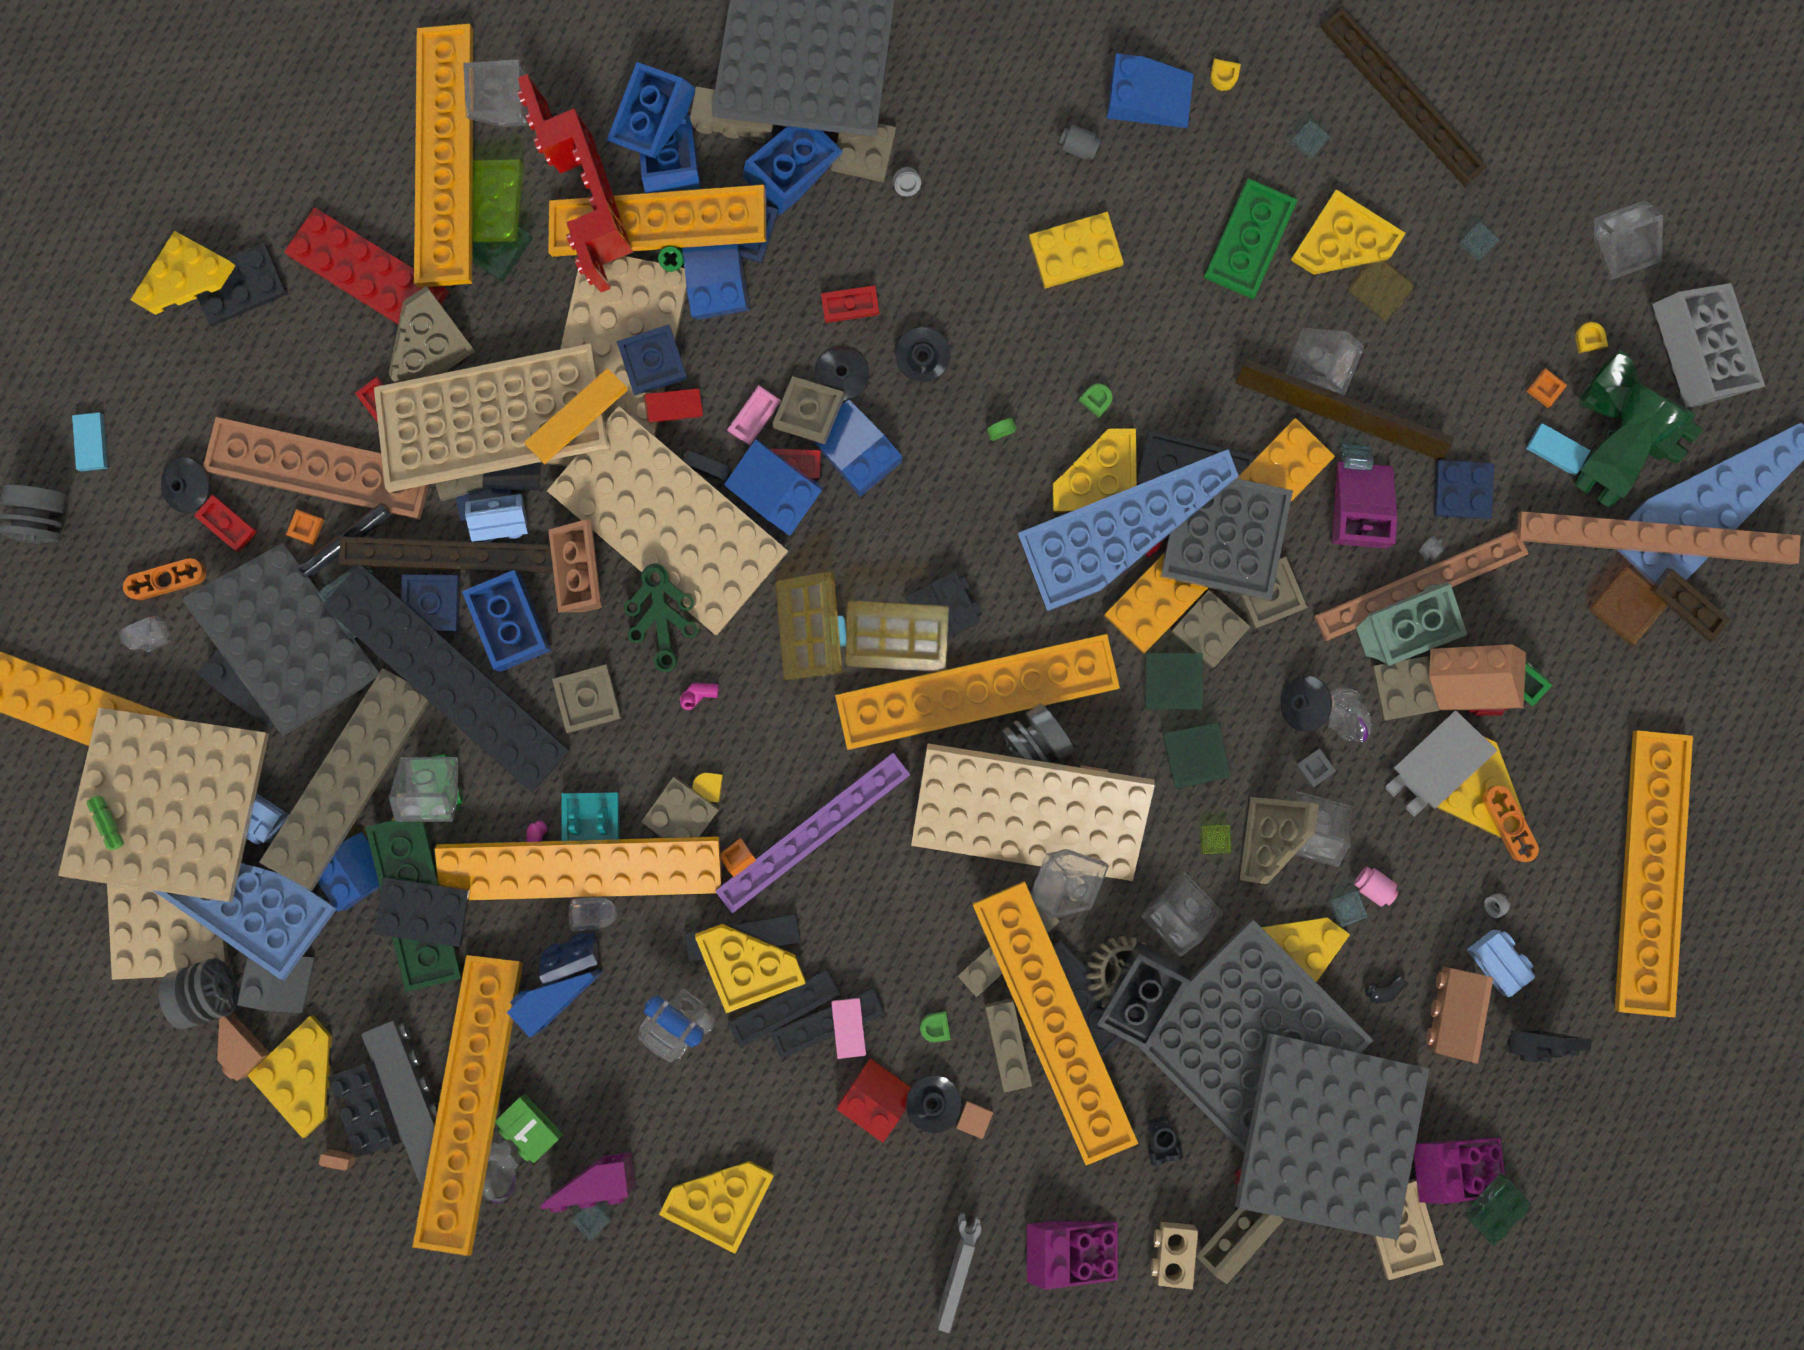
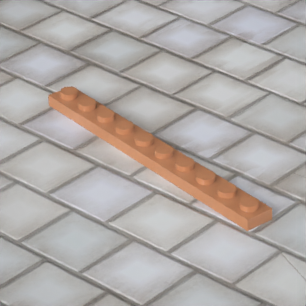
M1523 511L1518 513L1517 541L1793 565L1798 564L1800 558L1801 535Z

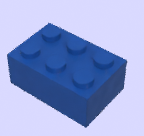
M513 570L462 591L494 670L501 672L552 651L520 573Z

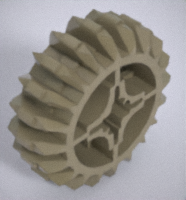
M1125 936L1119 937L1117 941L1114 938L1108 939V946L1105 944L1098 946L1101 954L1098 952H1092L1091 954L1096 963H1087V967L1093 969V973H1088L1085 977L1094 980V983L1090 984L1088 989H1097L1093 998L1095 1000L1103 998L1101 1005L1103 1008L1125 964L1122 959H1117L1115 954L1121 951L1131 954L1137 944L1136 938H1130L1128 942ZM1106 965L1109 967L1111 973L1107 981L1105 980Z

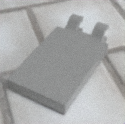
M1455 710L1394 767V770L1399 775L1386 786V790L1394 797L1405 786L1409 788L1417 797L1406 806V810L1415 817L1428 804L1436 809L1497 752V749Z
M963 1212L958 1217L961 1236L937 1314L938 1330L950 1333L975 1249L974 1245L981 1233L979 1217H975L973 1225L966 1226L965 1213Z

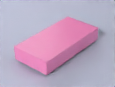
M758 385L727 431L748 446H751L781 404V400Z
M860 998L832 1001L837 1058L866 1056Z

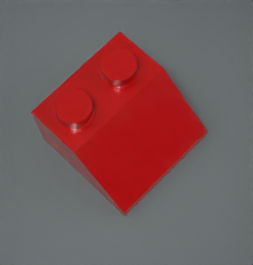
M870 1058L841 1098L836 1109L883 1143L906 1109L907 1094L911 1087Z

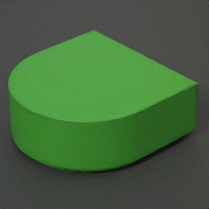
M1093 384L1079 398V401L1100 418L1112 402V392L1104 384Z
M1009 418L990 426L987 429V434L990 441H994L1014 433L1017 427L1013 418Z
M946 1011L930 1013L922 1019L920 1031L927 1041L941 1042L951 1040Z

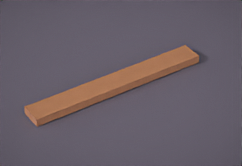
M1516 529L1314 616L1324 640L1328 641L1356 629L1370 613L1423 592L1431 584L1440 585L1448 582L1453 587L1526 556L1529 553L1523 541H1517Z

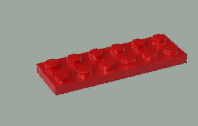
M315 207L284 251L293 260L397 325L399 324L403 301L424 288H418L414 284L413 268ZM442 286L428 287L440 304L443 303L449 294Z

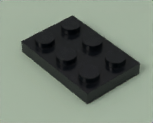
M261 243L226 258L236 266L222 288L214 292L204 291L197 294V298L208 324L213 327L283 297L288 293L268 246L265 243Z
M384 877L374 934L460 947L462 945L470 889Z
M373 1061L328 1077L331 1091L337 1103L340 1117L355 1158L401 1143Z

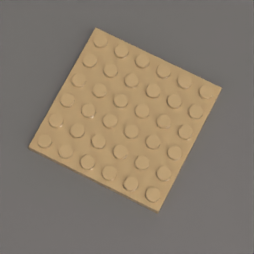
M98 708L58 876L233 902L269 734ZM95 796H101L105 799L106 809L110 810L118 828L117 833L121 834L124 845L116 850L111 851L106 848L103 841L105 837L100 835L92 817L94 813L90 812L87 806V801Z

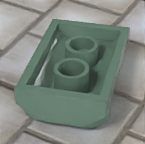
M1448 582L1440 585L1431 584L1423 592L1370 613L1356 627L1365 655L1378 659L1388 666L1467 635L1451 584Z

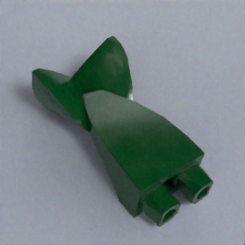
M1621 350L1614 354L1595 375L1580 397L1578 404L1602 415L1622 420L1626 395L1635 381L1639 382L1631 358ZM1663 397L1691 417L1671 436L1652 445L1649 454L1657 460L1664 457L1676 464L1681 462L1688 453V449L1677 443L1678 440L1682 437L1690 443L1694 442L1703 429L1693 421L1696 416L1694 413L1680 404Z
M1635 381L1625 398L1622 411V426L1607 437L1583 463L1580 469L1581 473L1578 475L1574 485L1586 493L1589 492L1596 481L1604 485V489L1596 499L1610 508L1620 497L1624 499L1632 488L1647 459L1651 446L1671 436L1691 416Z

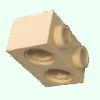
M1160 1221V1229H1155L1154 1247H1158L1157 1259L1152 1258L1151 1276H1155L1158 1286L1193 1289L1198 1230L1194 1225ZM1173 1234L1182 1236V1240L1177 1246L1168 1245V1239ZM1176 1263L1179 1265V1270L1176 1274L1167 1275L1165 1273V1269L1169 1264Z

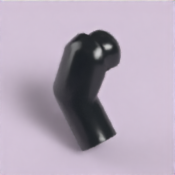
M1396 974L1387 986L1378 987L1375 983L1369 984L1365 989V995L1374 1003L1391 1002L1408 983Z

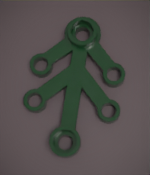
M652 563L642 571L641 579L643 585L634 597L624 604L626 614L635 616L641 613L643 609L642 603L652 592V606L639 623L629 630L628 638L632 643L644 641L647 636L646 631L656 620L660 651L654 657V665L661 672H669L677 666L678 655L671 648L668 620L677 626L686 638L697 636L700 632V626L696 621H688L665 602L664 592L678 602L679 608L684 611L695 607L696 598L691 593L682 592L669 581V572L666 567L659 563ZM653 572H657L660 575L659 582L653 580ZM684 597H688L691 600L690 607L684 605ZM631 602L637 605L636 612L630 610L629 605ZM687 625H692L695 628L694 634H690L687 631ZM634 630L640 631V639L634 637ZM664 655H669L672 658L671 664H667L664 661Z

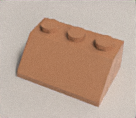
M586 519L549 529L558 613L587 612L602 608L591 520Z
M1514 645L1431 649L1429 678L1439 710L1523 708L1526 652Z
M1443 966L1442 972H1439L1436 978V988L1439 989L1437 1000H1434L1431 1006V1016L1434 1017L1432 1028H1428L1426 1033V1044L1429 1045L1428 1050L1478 1063L1493 977Z

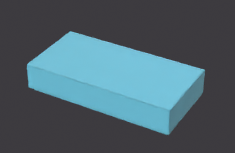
M101 413L72 415L76 470L108 469L104 415Z
M1543 423L1538 426L1526 447L1527 450L1573 476L1578 474L1590 453L1589 449Z

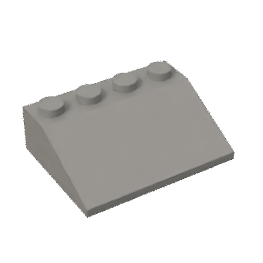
M1732 283L1681 291L1652 304L1656 321L1659 323L1663 336L1664 346L1672 363V371L1676 376L1680 395L1686 408L1707 404L1765 387Z

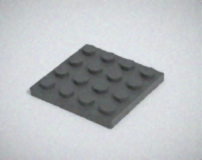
M1235 479L1168 535L1160 577L1271 600L1293 490Z

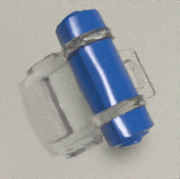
M684 989L670 1002L658 995L652 997L644 1007V1013L647 1017L639 1028L640 1035L638 1039L652 1053L671 1063L675 1059L679 1060L689 1046L692 1048L702 1041L704 1029L695 1020L705 1006L704 1003ZM681 1000L689 1001L693 1005L694 1010L683 1011L681 1009Z

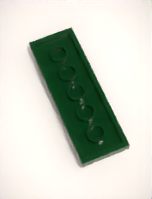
M417 814L365 827L380 890L384 877L439 884L436 863L424 816ZM392 937L405 992L462 978L463 974L456 946Z

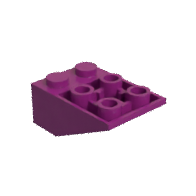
M1337 462L1332 544L1385 549L1394 545L1396 542L1397 508L1393 466Z
M1501 1138L1436 1141L1415 1144L1414 1160L1420 1203L1447 1204L1507 1196Z
M632 1152L601 1157L554 1191L541 1204V1210L550 1208V1212L555 1213L567 1210V1206L579 1204V1208H590L596 1206L598 1201L607 1200L608 1204L624 1202L625 1198L636 1187Z
M1048 1221L1027 1224L1028 1283L1047 1290L1118 1280L1117 1222Z

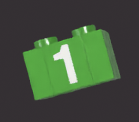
M526 1094L522 1095L495 1121L499 1126L497 1130L506 1140L511 1139L518 1146L517 1152L524 1160H531L533 1163L563 1136V1133Z

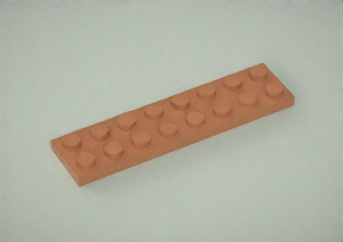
M218 417L215 418L203 465L207 473L373 509L379 503H383L388 506L392 514L419 520L421 519L429 485L388 492L385 489L381 453Z

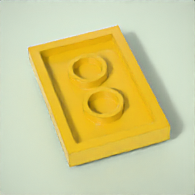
M1108 212L1029 235V241L1044 289L1123 266L1124 263Z

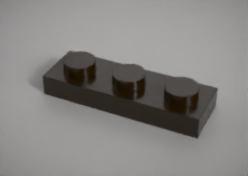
M1666 568L1650 589L1654 595L1706 640L1714 641L1730 620L1673 569Z

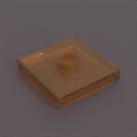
M1624 567L1589 610L1630 645H1635L1667 605L1650 591L1652 588L1631 569Z

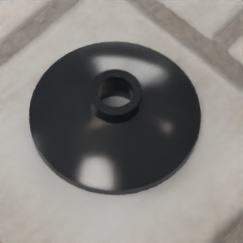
M926 327L912 329L905 333L897 344L895 351L896 363L900 371L913 381L929 382L935 380L945 372L949 365L950 348L948 342L942 334L934 329ZM920 353H925L928 359L920 361L917 356Z
M836 347L825 352L817 361L814 372L815 382L843 391L845 396L843 401L851 400L859 396L866 388L869 380V368L866 360L857 351L847 347ZM838 368H845L847 373L844 376L837 375L836 371Z
M192 458L174 459L165 467L162 473L161 490L163 497L168 505L178 512L192 513L198 511L208 500L210 494V479L207 471L198 461Z
M1300 676L1293 679L1285 687L1281 697V712L1285 721L1292 728L1303 732L1314 731L1323 726L1328 720L1332 710V696L1329 688L1322 680L1313 676ZM1301 698H1302L1303 701H1304V704H1303V707H1302V708H1300V700H1301Z
M938 1075L925 1076L916 1081L910 1088L906 1098V1112L911 1123L919 1130L926 1133H940L949 1129L959 1117L961 1097L956 1086L947 1078ZM930 1098L935 1100V1105L932 1108L927 1107V1100Z

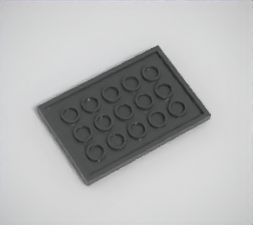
M283 543L183 597V602L282 736H285L371 684L379 674L346 627L322 606L326 600L311 580L302 575V572L299 570V564Z

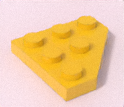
M1336 190L1291 258V261L1314 275L1386 260L1392 256L1406 233Z
M174 231L130 300L156 315L164 312V307L174 303L179 306L196 299L199 293L207 290L214 292L221 289L236 265Z
M1107 429L1053 483V513H1070L1137 486L1136 429Z
M1484 737L1497 749V752L1437 808L1501 838L1483 803V794L1487 788L1491 786H1504L1509 789L1524 818L1525 816L1497 743ZM1494 792L1495 797L1491 800L1493 803H1499L1503 810L1498 811V815L1505 811H1511L1510 807H1502L1500 800L1503 798V795ZM1513 816L1506 817L1504 828L1509 832L1515 831L1518 826L1516 818Z
M1326 917L1261 927L1315 982L1318 981L1350 936L1349 933Z
M724 924L696 933L695 935L726 1013L806 984L797 957L793 953Z
M314 1015L309 1016L247 1075L302 1138H306L328 1117V1105H326L327 1089L329 1088V1049L332 1048V1035Z
M747 1161L673 1186L659 1215L735 1254L773 1179L774 1173L751 1161Z

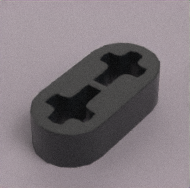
M683 450L680 457L694 471L725 483L732 470L720 462L689 450Z

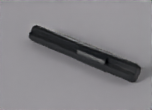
M379 503L301 563L299 570L302 572V575L308 578L312 577L340 555V536L364 537L388 519L392 514L388 506Z

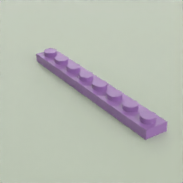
M892 753L715 892L731 913H734L909 777V772L895 754Z

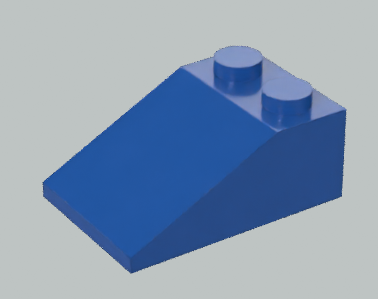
M1116 53L1112 66L1107 119L1187 128L1194 74L1146 57Z
M636 62L607 141L655 159L687 115L696 88L681 77Z
M691 115L685 116L655 159L640 153L641 175L645 193L701 189L694 133L690 120Z
M787 126L746 160L742 177L751 186L764 185L766 188V201L773 208L778 209L781 215L807 192L842 154V150L822 130Z
M739 244L683 248L686 287L691 316L699 320L750 310Z
M850 400L841 405L826 444L813 441L859 497L902 463V455Z
M755 439L724 484L768 521L788 535L792 534L824 488L757 439Z
M598 968L538 987L531 991L527 988L510 1001L513 1007L506 1013L531 1038L541 1032L602 971Z

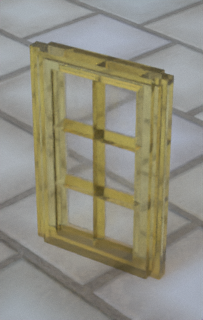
M834 572L776 581L784 681L842 673Z
M848 601L846 666L945 671L947 663L949 606Z

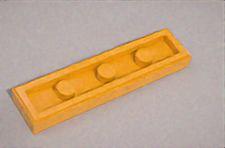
M607 368L531 435L524 444L545 465L628 390L626 385Z

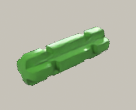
M101 796L89 799L87 806L90 812L94 813L92 817L100 835L105 837L103 841L106 848L112 851L122 847L124 841L121 834L117 833L118 828L110 810L106 809L105 799Z

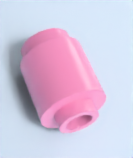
M1367 866L1360 872L1354 882L1360 893L1380 907L1384 904H1392L1399 893L1396 890L1397 883L1377 869H1370Z

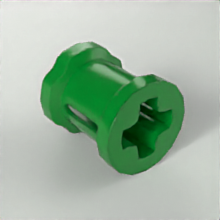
M669 246L662 249L658 257L660 266L669 272L676 271L684 266L683 248ZM675 252L678 255L675 259L676 262L670 264L668 262L669 254Z

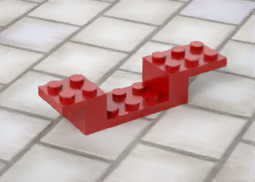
M523 75L517 78L521 88L517 92L523 106L528 108L529 113L525 114L530 128L536 132L537 137L533 139L540 154L544 153L549 166L554 165L560 174L580 165L583 166L584 172L581 173V178L586 188L591 189L593 196L589 197V201L594 211L566 222L570 232L566 234L572 250L577 252L578 258L575 259V264L581 275L585 274L590 286L594 284L602 293L611 289L603 264L630 254L633 250L591 131L575 109L552 118L545 97L529 75Z

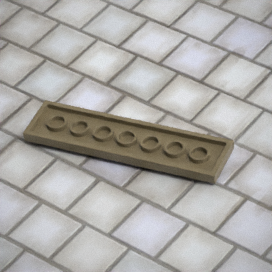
M382 668L259 863L312 891L418 722L429 701L407 681Z

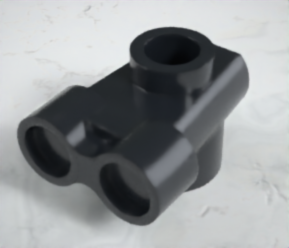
M1163 1116L1149 1120L1151 1149L1148 1151L1151 1165L1160 1166L1168 1161L1181 1160L1184 1157L1180 1143L1176 1142V1135L1172 1130L1169 1118Z

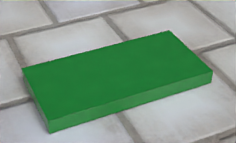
M1248 178L1204 278L1254 300L1298 199Z

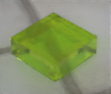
M1230 825L1200 826L1202 854L1231 853Z

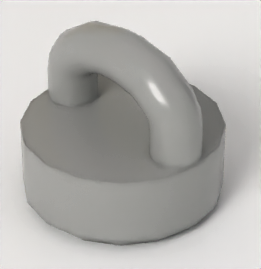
M905 167L894 174L893 185L901 196H912L920 189L921 179L915 169Z

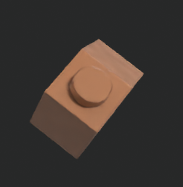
M232 1013L219 1019L217 1061L222 1065L223 1073L230 1079L238 1081L246 1078L270 1052L239 1018Z

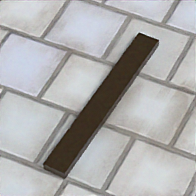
M1343 7L1321 25L1320 28L1464 187L1487 168L1483 161Z
M1248 359L1245 360L1235 381L1238 385L1437 460H1442L1453 445L1454 437Z
M340 536L339 565L341 566L362 565L365 567L499 572L515 570L526 573H553L551 548L547 544Z

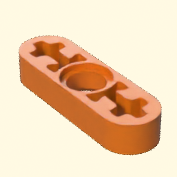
M184 559L128 576L123 583V590L132 599L145 600L201 583L206 577V567L198 560ZM190 565L197 568V572L193 574L194 578L188 575L179 576L177 573L188 572ZM164 572H169L172 577V581L167 587H161L158 581L159 576ZM136 581L142 584L151 583L152 587H141L140 593L133 591V587L137 585Z
M1491 786L1487 788L1483 794V803L1511 857L1519 862L1533 861L1538 855L1539 847L1511 792L1504 786ZM1494 792L1503 795L1500 803L1503 808L1510 807L1511 811H1505L1498 815L1497 812L1503 810L1499 803L1492 802L1491 799L1495 797ZM1508 816L1515 817L1518 823L1516 830L1513 832H1509L1504 828V820ZM1523 832L1524 836H1520L1519 839L1522 844L1529 845V849L1526 850L1527 856L1518 853L1521 845L1518 840L1513 839L1511 841L1510 837L1518 836Z

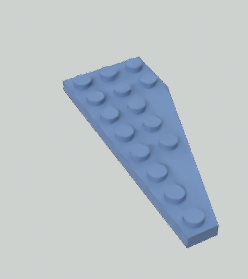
M1799 423L1645 500L1626 520L1736 530L1804 460V425ZM1616 549L1652 585L1656 583L1666 568L1675 570L1681 577L1687 580L1708 558Z
M1227 449L1019 532V538L1047 611L1101 591L1239 476L1229 450Z
M242 863L233 902L154 891L283 981H285L337 910V908L314 892L279 873Z

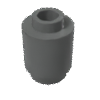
M1072 124L1070 129L1065 127L1059 143L1064 145L1062 151L1085 160L1086 158L1093 160L1101 138L1096 137L1094 132Z

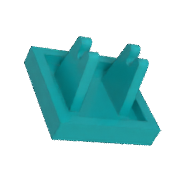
M562 793V841L620 839L619 793Z

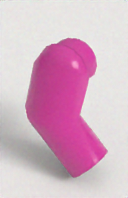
M691 684L680 696L681 707L685 710H691L703 697L718 698L719 684Z
M536 821L528 826L526 842H542V835L547 832V826L543 821Z

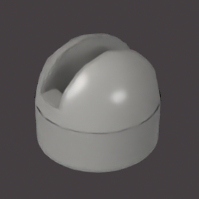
M1498 893L1486 898L1484 907L1490 916L1499 918L1509 911L1510 902H1508L1505 895Z

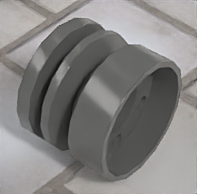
M2 485L0 504L13 509V513L0 514V521L11 523V525H0V535L7 536L15 541L33 544L60 542L61 535L48 531V529H61L62 523L49 519L50 514L64 513L66 494L31 486Z
M1041 703L1025 714L1030 725L1028 728H1025L1016 720L1013 722V725L1018 735H1015L1008 727L1001 731L1006 740L1007 748L1013 757L1049 763L1046 757L1049 753L1056 760L1062 761L1075 751L1061 726Z
M217 958L207 959L201 963H195L191 967H184L167 973L161 979L159 985V1002L166 1019L174 1027L184 1030L204 1024L206 1021H213L231 1015L237 1006L238 988L234 975L223 961Z

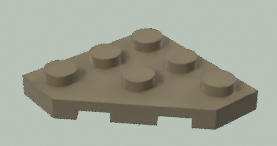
M427 286L403 301L389 369V375L394 383L445 373L475 352Z
M1250 797L1240 880L1268 884L1315 833L1319 804Z

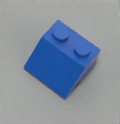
M363 832L342 842L318 881V884L332 905L337 908V912L349 909L380 888L369 841Z

